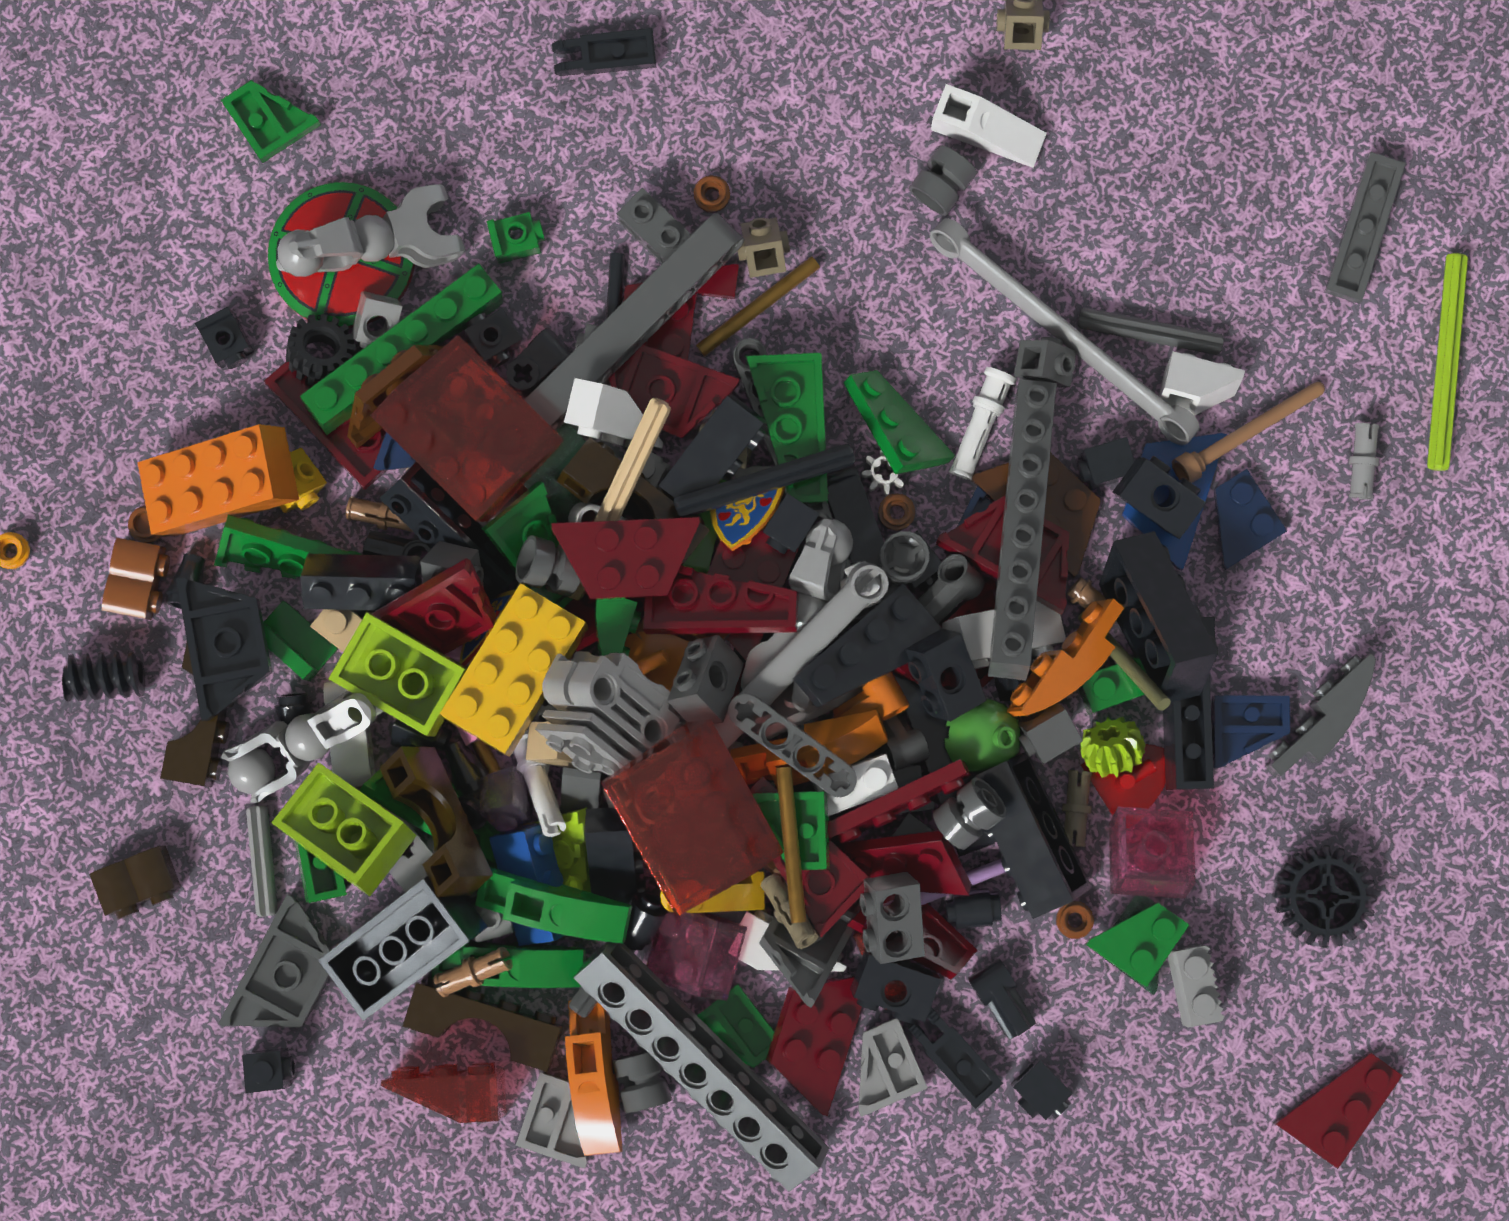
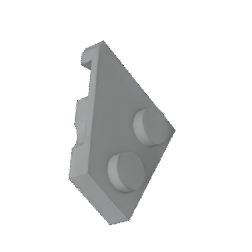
M893 1018L863 1031L858 1112L861 1117L928 1088L899 1019Z

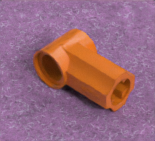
M890 672L865 684L862 687L863 691L834 709L833 713L834 718L878 710L881 720L885 721L906 710L910 704L895 676Z

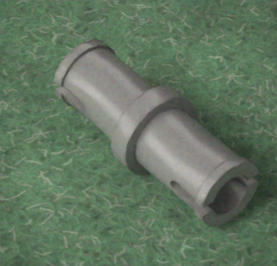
M1355 423L1353 456L1349 457V465H1352L1349 498L1373 500L1375 467L1379 466L1380 460L1376 458L1378 429L1380 425L1372 424L1370 426V423Z

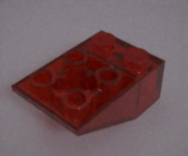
M495 1062L472 1063V1066H468V1070L461 1071L457 1070V1064L435 1065V1068H429V1072L420 1073V1066L397 1067V1070L391 1071L390 1076L381 1080L382 1087L459 1123L499 1121L507 1114L505 1068L495 1069Z

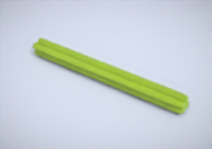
M1451 253L1445 257L1427 467L1434 471H1446L1450 467L1468 257L1461 253Z

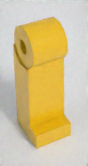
M731 872V883L701 884L694 879H670L664 883L661 889V903L669 912L705 913L765 910L764 890L761 888L764 872Z

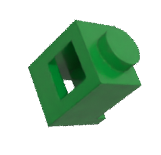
M530 212L496 221L494 219L486 221L494 254L499 264L541 253L539 242L545 241L540 219L533 221ZM518 229L523 231V235L519 239H512L510 237L511 231Z

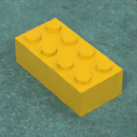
M520 583L443 707L440 715L510 757L545 701L542 683L557 654H562L570 660L589 629L587 623Z

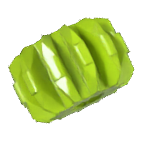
M1123 716L1116 720H1111L1107 717L1106 721L1102 723L1093 721V728L1083 730V741L1080 743V751L1090 772H1099L1102 778L1109 774H1114L1118 778L1120 772L1132 773L1134 765L1142 764L1145 742L1135 721L1126 722Z

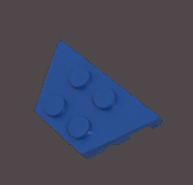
M1217 433L1196 436L1186 445H1178L1170 440L1147 443L1143 447L1141 457L1148 460L1152 456L1157 457L1171 468L1168 475L1180 482L1173 471L1172 460L1185 452L1199 453L1227 436V434ZM1219 458L1206 465V470L1202 472V477L1192 483L1201 490L1197 496L1206 501ZM1161 485L1154 491L1153 498L1156 504L1164 503L1169 497L1167 485ZM1125 503L1122 516L1142 534L1155 531L1161 544L1167 547L1172 565L1178 570L1182 571L1184 569L1203 508L1179 540L1128 503Z

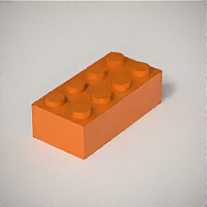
M258 424L137 462L151 535L179 536L226 522L228 515L240 518L299 500L285 427Z

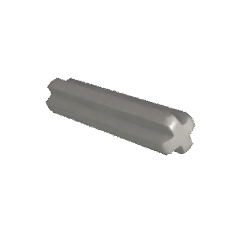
M252 806L247 808L246 815L256 915L259 917L274 916L278 912L268 808L266 806Z

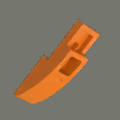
M1115 599L1092 602L1083 612L1081 617L1083 622L1077 631L1072 632L1063 642V650L1043 652L1033 661L1030 668L1032 673L1027 681L1020 684L1010 697L1012 703L1007 709V713L1015 717L1027 716L1044 710L1060 702L1089 680L1115 649V646L1105 636L1124 607Z
M878 710L804 724V732L849 765L869 755L888 742V736ZM787 738L769 742L772 744L779 745L784 743L787 740ZM760 743L731 749L730 760L742 786L755 784L764 776L768 781L773 780L778 789L776 768L790 767L789 764ZM803 746L797 752V760L804 767H813L819 761V752L813 746ZM827 756L823 767L814 776L819 778L822 777L823 772L826 774L833 773L834 771L828 765L834 761ZM791 767L793 786L810 781Z
M568 1001L570 1036H565L566 1060L573 1111L583 1153L585 1156L622 1152L619 1084L616 1081L615 1074H613L610 1016L597 1003L587 1017H581L569 1007L570 1001Z

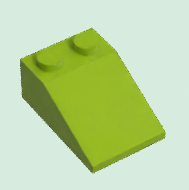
M366 612L328 679L353 694L361 693L365 695L372 705L420 733L435 737L445 720L440 715V712L468 668Z
M319 762L271 822L369 897L417 836L403 821Z

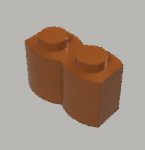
M116 537L111 555L109 575L103 594L102 611L152 620L153 613L158 614L162 605L163 594L158 591L160 578L167 576L170 565V556L165 555L166 548Z

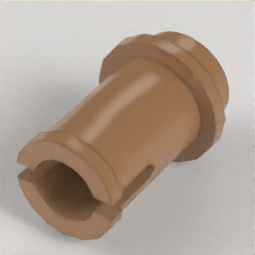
M1082 577L1067 592V595L1072 598L1070 602L1072 604L1077 602L1084 609L1092 602L1106 600V598L1091 585L1092 581L1090 579L1086 581Z

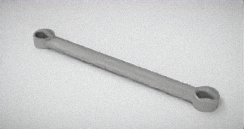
M945 218L930 232L931 243L942 255L951 259L958 257L1055 338L1063 340V344L1066 347L1077 351V356L1158 421L1160 431L1168 440L1178 445H1186L1196 435L1200 426L1196 417L1190 411L1178 405L1170 406L970 243L968 233L958 222Z
M865 562L855 566L849 573L847 583L740 694L751 693L770 706L794 681L792 678L808 666L869 603L877 602L884 597L889 585L885 572L874 563ZM871 569L866 575H864L861 578V580L856 585H854L856 583V578L861 572ZM880 574L881 586L878 591L870 596L860 595L863 588L875 576ZM750 700L745 704L738 702L735 706L739 710L737 718L743 721L746 717H749L755 721L759 717L752 711L755 704ZM728 711L723 723L709 725L654 782L639 788L635 794L634 803L636 811L642 820L651 824H658L667 820L673 812L676 801L742 735L744 731L734 725L729 718ZM655 791L640 808L643 797L647 793ZM666 794L668 805L665 811L655 816L647 815L652 805Z

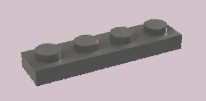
M1373 152L1367 155L1324 293L1358 304L1362 302L1405 168V162Z

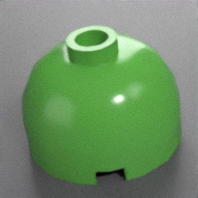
M986 698L987 701L951 722L947 721L946 726H950L949 739L945 738V747L951 761L963 760L969 772L976 774L1014 758L1020 748L1018 737L1021 736V729L1017 717H1012L1007 713L1008 707L1005 704Z

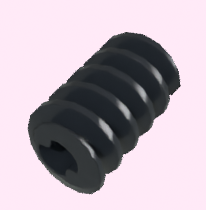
M133 650L128 651L126 661H122L118 651L113 652L111 662H107L103 652L98 653L96 663H92L88 653L83 654L81 664H77L74 654L68 655L67 664L64 666L62 674L63 694L67 702L71 701L73 696L78 701L86 700L88 695L94 700L101 699L103 693L109 699L116 698L118 692L124 698L130 697L133 690L139 697L144 696L145 693L144 666L140 660H137Z

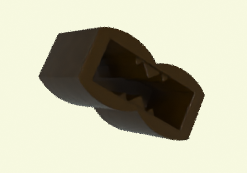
M166 846L148 849L89 874L104 915L116 914L118 920L138 913L137 905L151 900L152 906L173 899L172 891L181 888Z

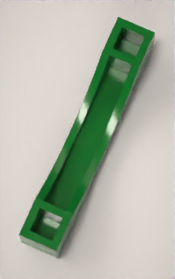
M477 264L300 395L304 407L325 434L328 435L351 418L355 392L361 388L362 383L369 376L376 373L379 374L390 365L392 358L400 351L408 350L413 345H439L467 329L466 323L481 313H485L488 316L503 304L502 291L482 266Z

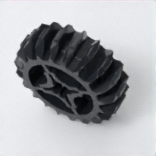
M1329 845L1321 846L1319 856L1314 847H1307V860L1300 853H1294L1292 857L1297 867L1295 868L1289 863H1283L1281 866L1289 874L1288 878L1282 876L1275 877V882L1285 885L1284 891L1272 892L1274 898H1284V904L1275 906L1274 910L1276 913L1287 911L1289 914L1280 923L1283 927L1290 926L1293 923L1296 924L1291 931V936L1294 938L1300 937L1306 931L1304 943L1307 945H1312L1318 935V943L1322 948L1328 947L1330 936L1335 946H1342V933L1349 940H1354L1357 936L1352 927L1353 925L1361 930H1365L1368 927L1366 922L1360 918L1361 915L1374 916V910L1366 908L1365 904L1366 901H1377V896L1366 894L1365 889L1373 887L1375 882L1374 880L1362 881L1361 877L1369 871L1367 866L1353 869L1358 861L1356 855H1350L1343 861L1345 856L1343 848H1336L1331 857ZM1319 865V873L1316 874L1313 886L1309 889L1297 890L1302 876L1311 868ZM1331 866L1340 870L1347 877L1353 892L1342 891L1336 886L1334 874H1331ZM1325 886L1326 892L1332 893V895H1341L1342 897L1326 901L1328 905L1324 907L1322 900H1317V898H1311L1307 895L1317 894L1318 891L1324 892L1321 887ZM1296 901H1305L1313 906L1315 918H1318V927L1309 923L1302 916ZM1343 903H1352L1348 915L1340 923L1330 927V919H1334V911L1337 906Z

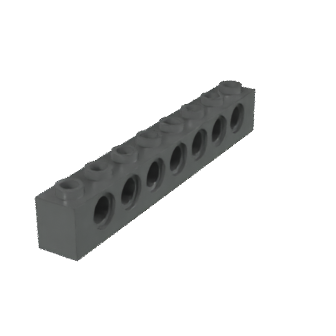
M1019 379L1017 387L988 676L1026 681L1030 669L1057 383Z
M606 942L586 959L573 977L581 985L582 989L588 995H591L608 1012L609 1016L618 1022L635 1039L636 1043L662 1066L667 1074L673 1076L688 1091L691 1098L699 1102L715 1118L716 1122L726 1129L742 1145L743 1149L769 1172L775 1181L779 1182L790 1192L820 1169L830 1148L624 943Z

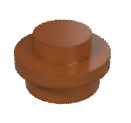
M146 506L139 507L132 512L128 520V529L134 539L143 543H152L162 537V535H151Z

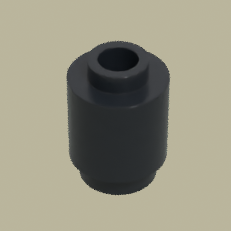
M989 888L970 890L969 896L952 894V899L946 900L948 923L955 922L956 929L992 926L993 922L1001 921L999 892H989Z
M652 892L636 893L629 902V905H632L624 944L630 949L639 951L643 950L646 945L651 944L667 914V910L661 903V898Z

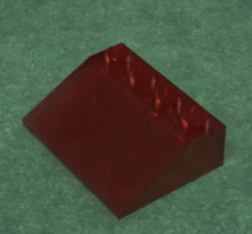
M458 335L398 385L370 415L478 522H489L565 441Z
M711 719L687 722L601 782L675 916L685 913L755 874L784 852Z

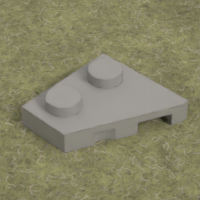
M541 1071L516 1146L585 1169L588 1159L583 1153L578 1135L569 1080Z

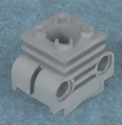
M577 651L572 661L562 654H557L542 683V691L548 703L557 710H545L542 717L551 724L538 723L535 730L547 739L546 744L550 748L560 753L563 751L572 758L571 763L577 769L585 773L602 771L608 775L615 776L617 773L634 774L637 767L628 760L641 761L644 754L638 749H662L668 743L680 718L668 709L670 703L667 699L670 691L663 685L656 684L647 679L639 669L638 664L625 653L594 656L589 652Z

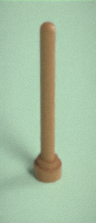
M1321 382L1312 383L1199 453L1185 452L1172 460V468L1179 480L1185 478L1191 483L1202 477V472L1206 470V465L1321 396L1325 392L1324 384Z

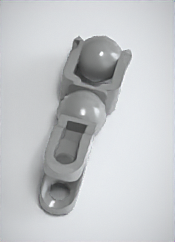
M435 184L411 189L396 210L388 211L383 218L376 215H366L354 222L349 220V217H345L314 228L311 231L296 229L287 233L279 242L276 265L280 271L288 272L293 276L307 277L316 272L344 271L357 264L360 259L365 262H377L389 255L390 258L401 256L417 266L431 268L457 260L466 252L460 236L440 235L433 231L427 223V215L438 211L448 199L445 187L442 184Z
M823 519L813 525L807 533L806 545L789 578L790 589L797 591L799 596L797 632L774 633L768 641L758 644L749 652L741 678L742 690L841 589L840 581L843 579L846 560L853 547L851 532L844 523L833 519ZM794 681L791 700L795 708L806 714L816 710L817 707Z
M346 691L332 702L320 708L315 714L309 713L297 716L289 725L284 721L272 723L249 737L246 741L227 748L223 752L221 759L229 761L227 774L231 784L238 791L251 794L250 803H258L268 794H272L294 782L309 767L311 760L322 758L329 751L330 747L343 743L364 731L375 721L376 716L384 711L372 705L365 695ZM264 743H269L274 748L280 747L281 754L289 760L286 764L287 770L275 777L276 767L272 757L265 750L257 748Z

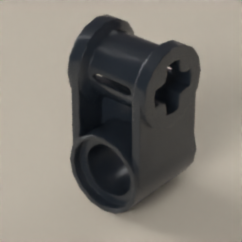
M549 327L545 328L508 365L506 376L510 389L518 396L528 397L573 351ZM521 371L523 374H527L530 371L531 381L527 383L522 380L517 383V373Z

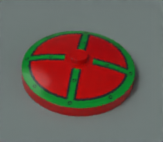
M348 182L320 185L294 199L277 219L268 245V266L271 279L286 304L306 320L309 315L314 314L317 321L320 320L321 314L327 315L326 321L332 322L333 317L340 319L338 327L346 324L349 328H353L362 291L396 298L400 301L410 285L415 269V264L401 256L390 258L388 255L377 262H365L360 259L357 264L344 271L316 272L307 277L293 276L288 272L280 271L276 265L279 242L287 233L296 229L311 231L314 228L345 217H349V220L354 222L366 215H376L383 218L388 211L396 210V205L372 188ZM377 315L371 317L368 320L367 324L376 321L382 316Z

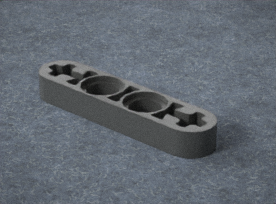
M742 693L732 699L728 707V715L735 726L834 797H844L854 790L857 782L855 770L839 756L751 693ZM748 700L752 701L755 704L752 711L759 717H762L764 711L771 714V717L763 722L759 733L751 729L757 724L749 717H746L743 721L737 718L739 710L735 706L738 702L745 704ZM775 722L784 724L788 730L787 740L779 745L770 743L766 737L767 727ZM810 745L818 750L820 757L815 766L804 767L798 762L797 752L801 747ZM827 756L834 761L828 765L830 769L836 773L841 772L842 769L848 772L846 780L850 784L847 788L841 785L837 789L832 788L833 779L825 772H823L821 779L814 776L823 767Z

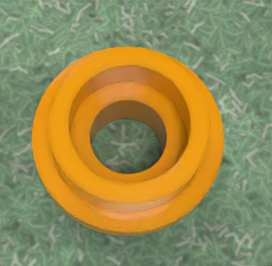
M7 532L1 534L0 566L6 569H17L23 566L30 555L28 541L18 533ZM15 544L17 554L9 558L6 555V549L8 546Z

